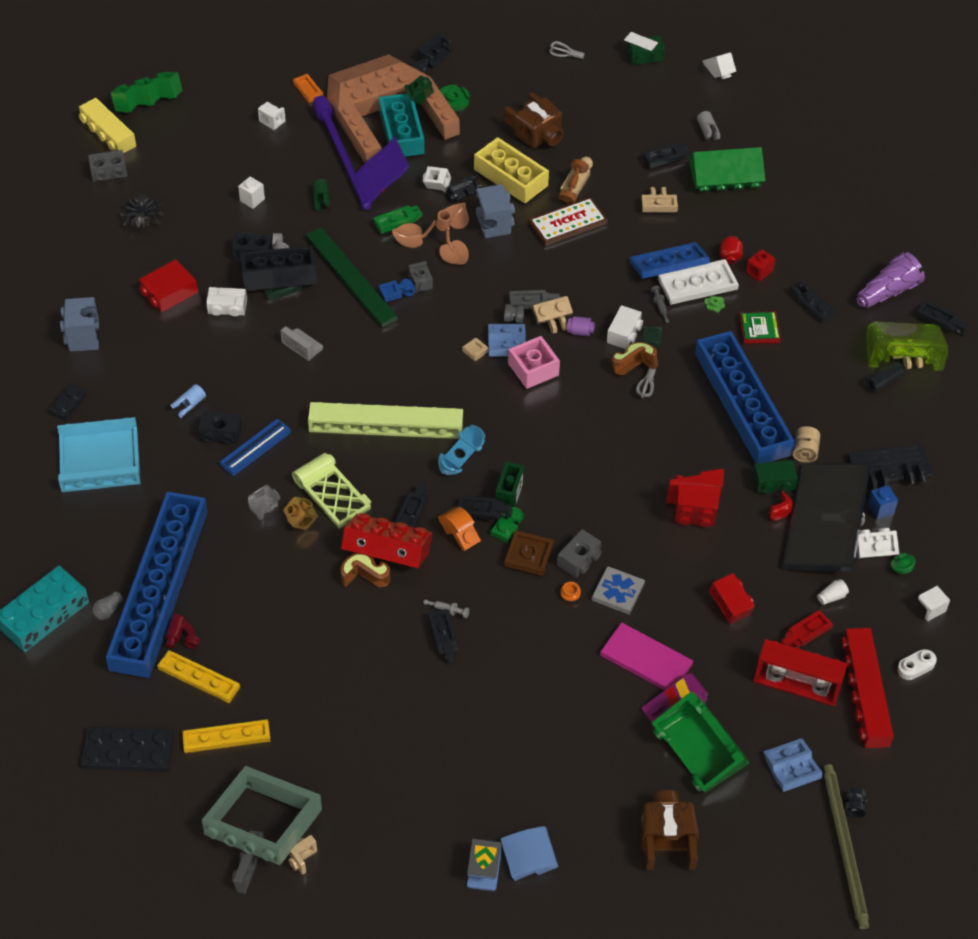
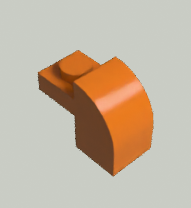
M453 507L438 516L446 534L454 535L462 551L481 541L472 525L475 522L463 508Z

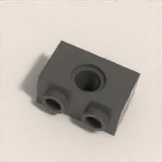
M582 529L558 554L557 566L577 578L581 573L584 574L588 570L593 560L596 561L602 553L601 541Z

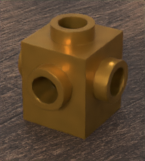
M294 497L283 509L287 521L294 528L307 530L318 517L312 507V502L307 498Z

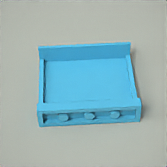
M135 417L57 425L60 449V474H58L61 492L140 484L138 429Z

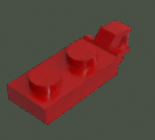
M818 610L789 628L785 638L781 640V644L797 648L803 647L833 627V623Z

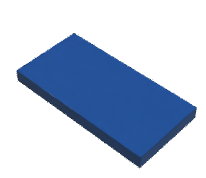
M696 242L630 257V264L642 279L710 263V258Z

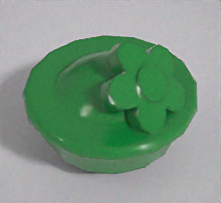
M906 553L899 554L891 561V567L899 574H906L914 569L916 560L912 555Z

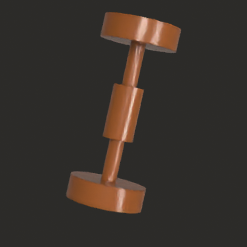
M579 159L572 161L571 168L576 172L570 180L569 190L561 191L559 194V199L567 204L575 203L577 197L571 192L576 187L579 172H587L589 165Z

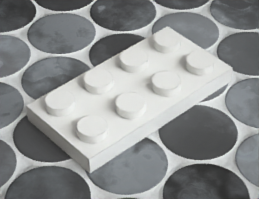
M726 259L658 275V281L670 305L738 290L739 286Z

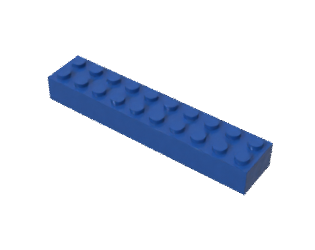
M173 492L166 493L106 655L109 671L150 678L208 513L205 498Z

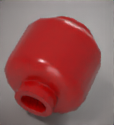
M726 237L720 243V258L722 260L726 259L728 264H735L743 256V243L737 237Z

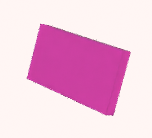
M624 623L619 625L600 653V656L663 690H666L684 677L693 665V660Z

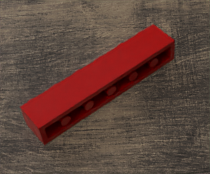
M871 628L846 629L844 637H841V648L846 653L844 662L848 663V683L853 688L851 697L852 702L856 703L857 708L855 710V718L860 723L859 738L863 740L864 748L890 747L894 736Z

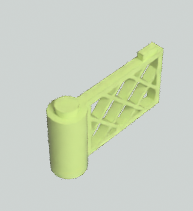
M323 453L292 472V477L298 487L304 489L340 529L348 524L356 513H365L370 510L371 501L365 494L361 495L336 468L334 457L331 454ZM335 474L339 481L338 483L327 482V478ZM315 485L323 486V492H314L311 488ZM326 487L337 488L336 495L325 493ZM340 488L348 489L351 492L350 496L339 495ZM324 498L335 499V505H325L323 503ZM338 500L349 501L348 508L337 507ZM360 502L363 507L352 509L351 503ZM336 512L347 513V517L341 521L335 515Z

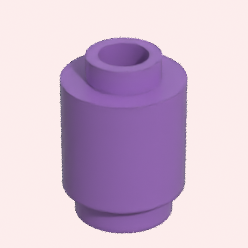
M574 316L568 319L567 332L572 333V335L590 336V333H594L595 322H592L591 318Z

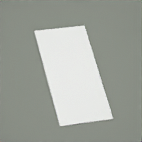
M630 32L624 39L650 51L658 44L656 41Z

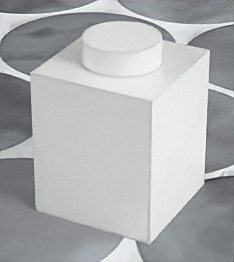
M249 177L238 186L240 201L253 209L265 199L263 184L252 177Z

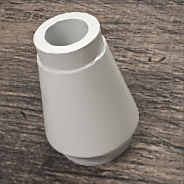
M834 580L817 595V598L822 605L845 598L849 590L843 580Z

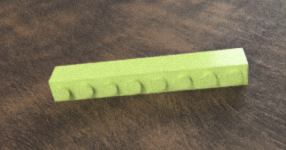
M310 402L308 424L309 432L460 439L458 434L463 430V409Z

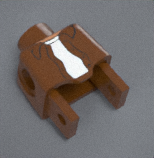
M532 92L529 94V102L525 103L524 109L518 113L509 106L504 108V121L514 129V135L530 147L537 148L545 142L550 146H554L562 139L564 131L561 129L562 112L546 97L540 99Z
M662 790L653 795V802H646L644 804L641 819V850L645 851L646 869H654V851H687L689 869H696L699 830L694 804L690 801H680L679 793L673 790Z

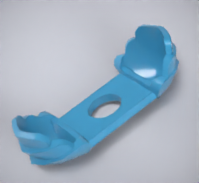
M474 425L466 427L463 431L459 432L458 436L460 439L446 455L440 454L438 463L442 474L455 475L462 471L460 467L475 451L478 452L482 449V445L485 442V434L481 428ZM457 449L463 450L465 457H456L454 451Z

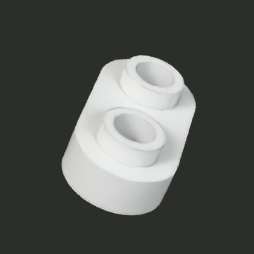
M920 650L902 659L899 662L897 672L903 679H915L934 668L937 660L936 656L930 650Z

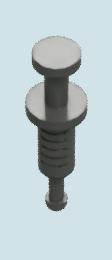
M654 286L651 288V292L655 294L653 302L657 304L660 314L664 316L665 323H669V319L666 316L667 309L664 304L665 297L659 294L660 287Z

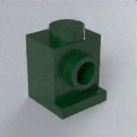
M422 75L409 85L406 84L404 86L409 99L418 104H421L434 93L432 81Z

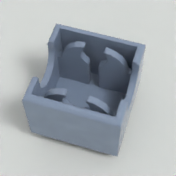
M503 184L478 188L476 197H479L481 206L476 207V215L484 237L490 238L511 234V226H514L512 214L515 213L514 204L509 202V191H505Z
M93 297L65 299V305L61 307V316L64 318V321L60 322L61 332H65L63 333L64 344H68L69 351L98 350L99 340H97L95 330L99 329V318L95 299Z

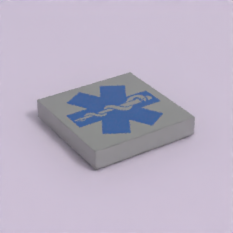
M608 566L592 596V601L630 615L645 584V580Z

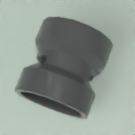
M506 304L504 322L510 323L515 321L516 323L523 324L524 306L513 307L512 304Z

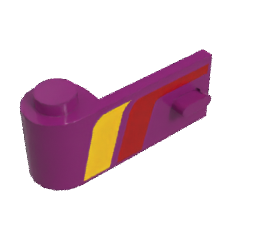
M690 673L675 682L641 709L649 720L653 722L691 691L697 694L704 703L707 701L708 692L697 678Z

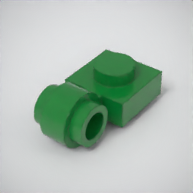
M515 506L511 507L513 509L512 516L506 517L507 520L501 517L491 530V536L507 544L514 536L515 531L518 530L516 523L520 524L524 518L522 510Z

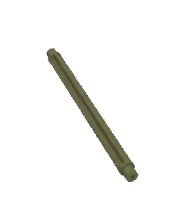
M828 764L823 767L825 772L824 779L830 798L849 890L852 896L855 918L860 929L869 928V915L840 796L837 774L834 772L833 765Z

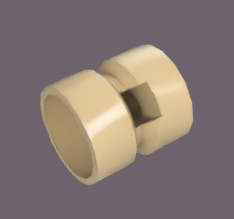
M805 426L796 430L793 457L797 461L811 463L817 459L821 436L817 429Z

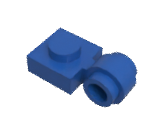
M403 279L400 284H397L395 280L379 285V291L384 301L388 302L402 298V294L412 296L415 293V285L409 279Z

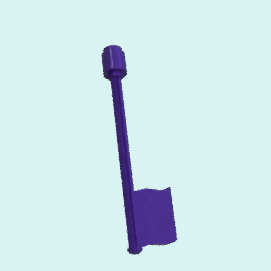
M317 96L313 100L315 113L318 119L325 121L360 199L362 209L369 210L375 198L401 177L408 169L409 164L394 136L382 150L370 158L356 173L331 119L334 112L329 100L324 96Z

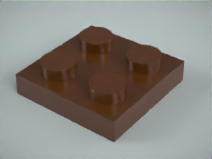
M515 531L504 566L543 576L554 540Z

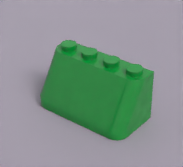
M762 147L693 152L689 158L695 189L699 190V192H707L709 189L723 191L731 187L734 190L743 189L744 186L759 188L765 182Z

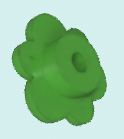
M711 296L704 301L708 310L720 312L721 309L725 308L722 297Z

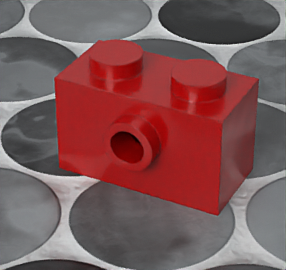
M734 573L713 582L709 589L710 594L729 624L749 616L755 607L752 597L747 595L741 580L736 578Z

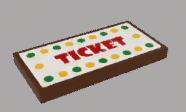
M591 197L529 219V225L545 246L607 224V218Z

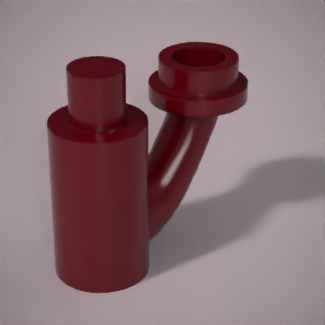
M178 614L171 616L165 635L167 640L166 647L174 648L175 643L179 642L183 629L188 635L185 637V645L188 648L195 649L200 644V639L196 637L192 625L183 616Z

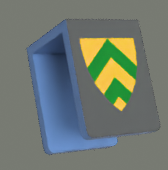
M472 839L467 871L468 888L496 890L501 859V842Z

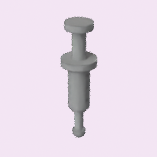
M428 600L423 601L425 605H432L438 610L448 609L451 616L459 613L463 614L464 618H467L469 615V608H457V603H452L451 605L440 601L435 603Z

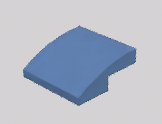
M488 324L489 356H508L510 348L526 342L525 324Z
M802 738L763 751L766 762L783 792L822 778V771L812 759V751Z
M545 826L527 829L501 838L511 876L515 881L535 872L537 875H540L558 867Z

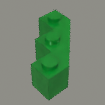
M178 72L158 73L157 77L153 79L146 77L136 80L134 85L128 87L126 84L120 85L111 92V97L116 112L130 113L137 105L152 106L159 98L174 99L183 90Z

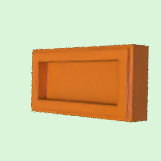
M308 74L293 79V84L308 103L313 102L317 96H323V92Z

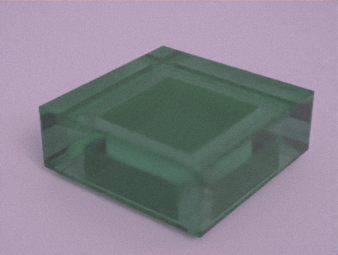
M644 326L643 342L650 345H661L662 327Z

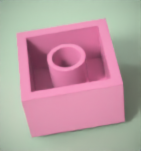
M542 336L509 349L508 364L526 389L559 376L560 360Z

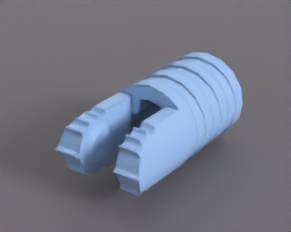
M194 384L175 400L171 407L176 408L182 402L186 406L178 413L179 417L182 418L206 397V394L200 386Z

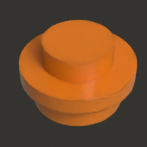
M567 582L561 587L560 594L567 601H575L580 597L581 589L575 582Z

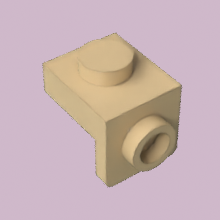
M312 835L307 838H301L289 853L290 858L288 861L295 871L298 869L302 875L306 873V866L303 860L317 852L316 840Z

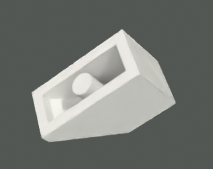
M731 52L703 60V64L715 78L721 77L726 79L731 77V73L736 72Z

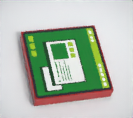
M776 311L740 312L739 319L744 344L780 343L781 336Z

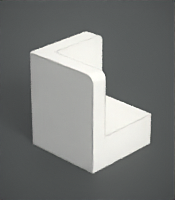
M938 586L918 597V600L927 609L925 616L927 621L946 612L950 602L949 598Z

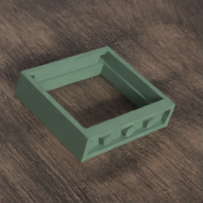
M245 766L202 819L204 835L224 842L230 847L239 848L248 854L261 857L267 862L271 861L281 865L321 812V796ZM246 788L302 809L277 843L220 821Z

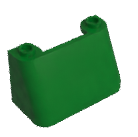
M693 691L652 722L655 727L653 732L658 739L662 740L664 738L692 773L694 780L691 782L699 792L703 790L706 793L750 763L709 708Z

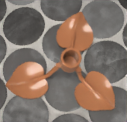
M465 202L439 211L437 220H433L432 225L424 234H422L421 227L413 223L404 224L396 229H392L394 238L401 245L407 248H417L422 245V238H425L436 225L440 231H446L447 244L440 247L439 254L441 258L447 263L457 265L466 264L468 261L469 253L466 245L459 240L450 242L449 237L450 226L453 229H462L468 225L469 216Z

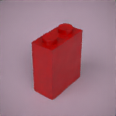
M176 259L139 279L141 294L147 297L154 308L157 307L161 313L198 293L195 278Z

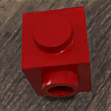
M761 249L748 260L746 273L760 282L774 270L776 258Z

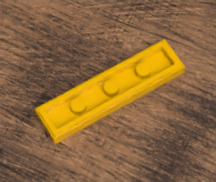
M170 650L167 651L157 665L158 670L227 703H230L240 689V683Z
M268 719L182 731L185 753L271 742Z

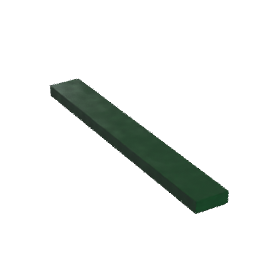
M322 228L306 234V239L382 328L397 321V315Z

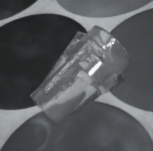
M115 591L111 595L95 602L92 608L94 615L101 620L109 618L119 603L122 602V596Z

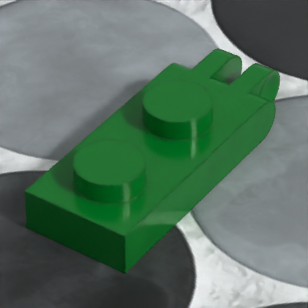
M405 206L374 217V224L380 233L383 234L401 225L416 222L423 213L418 206Z

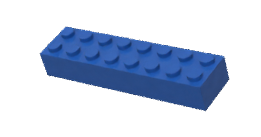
M732 331L697 340L695 355L755 464L767 463L792 456L795 441Z

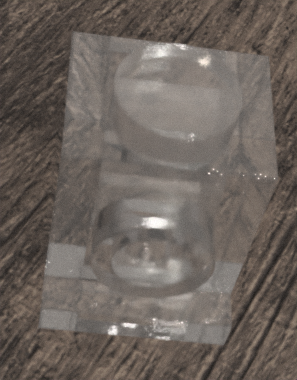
M268 485L248 496L249 508L260 520L264 519V514L273 511L278 506L277 501L280 500L278 492L275 489L272 490Z

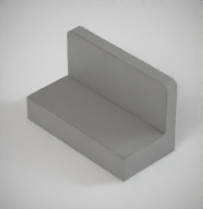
M285 326L280 330L282 343L308 361L323 350V345L298 328L292 331Z

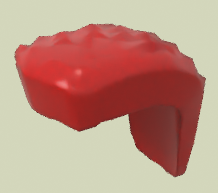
M781 491L782 503L771 506L769 510V516L772 521L786 518L792 511V500L784 491Z

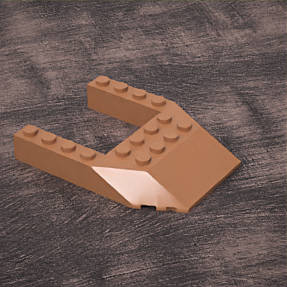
M389 54L328 76L327 99L333 109V114L364 163L382 150L362 116L379 111V97L406 94L404 86L412 83L420 75L428 77L432 81L434 93L424 100L421 105L444 139L460 134L459 118L431 77Z

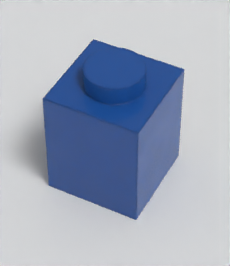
M888 485L871 491L868 507L875 518L880 519L894 514L898 499Z

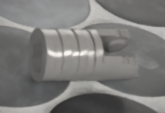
M708 111L700 113L697 116V121L705 138L709 139L712 136L713 140L720 139L719 130L711 113Z

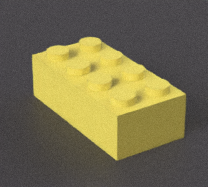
M498 137L474 154V170L496 185L503 184L505 191H509L511 195L523 203L528 202L548 186L549 170Z

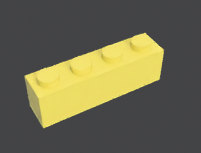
M97 98L79 106L80 120L86 123L90 130L99 136L102 142L105 141L112 151L123 150V153L136 147L134 133Z

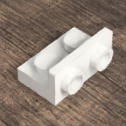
M890 528L878 529V532L870 533V530H860L857 546L858 559L899 555L897 532L890 531Z

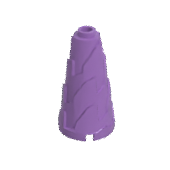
M904 252L900 253L858 293L857 303L861 307L869 308L878 302L882 303L892 296H896L907 289L910 290L919 285L925 279L924 271L919 272V269L922 267L921 264L909 252L905 254Z

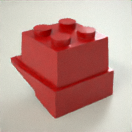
M724 469L704 471L700 475L684 478L682 475H676L675 479L670 480L666 505L675 504L674 522L681 525L714 526L723 488Z

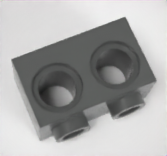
M123 150L88 155L93 182L127 177Z

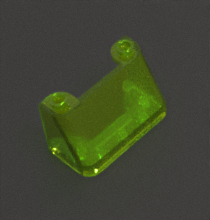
M876 321L867 328L866 339L869 367H878V363L884 359L885 362H889L890 356L926 358V364H930V362L933 364L934 370L943 371L949 350L944 334L938 325Z

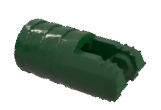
M317 179L312 184L314 204L316 210H321V202H324L327 207L330 206L329 188L326 180Z

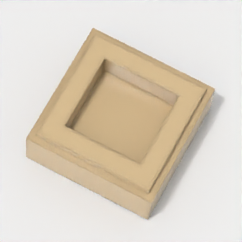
M474 338L462 347V351L471 359L477 361L489 352V348L479 339Z

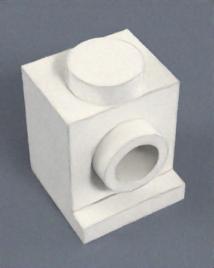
M266 102L258 108L259 122L275 130L285 122V110L283 107L279 109L277 106Z
M428 166L426 173L423 174V183L426 188L443 190V192L447 191L451 181L448 169Z

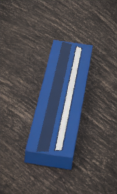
M277 418L221 460L220 466L232 476H235L291 433L290 428Z

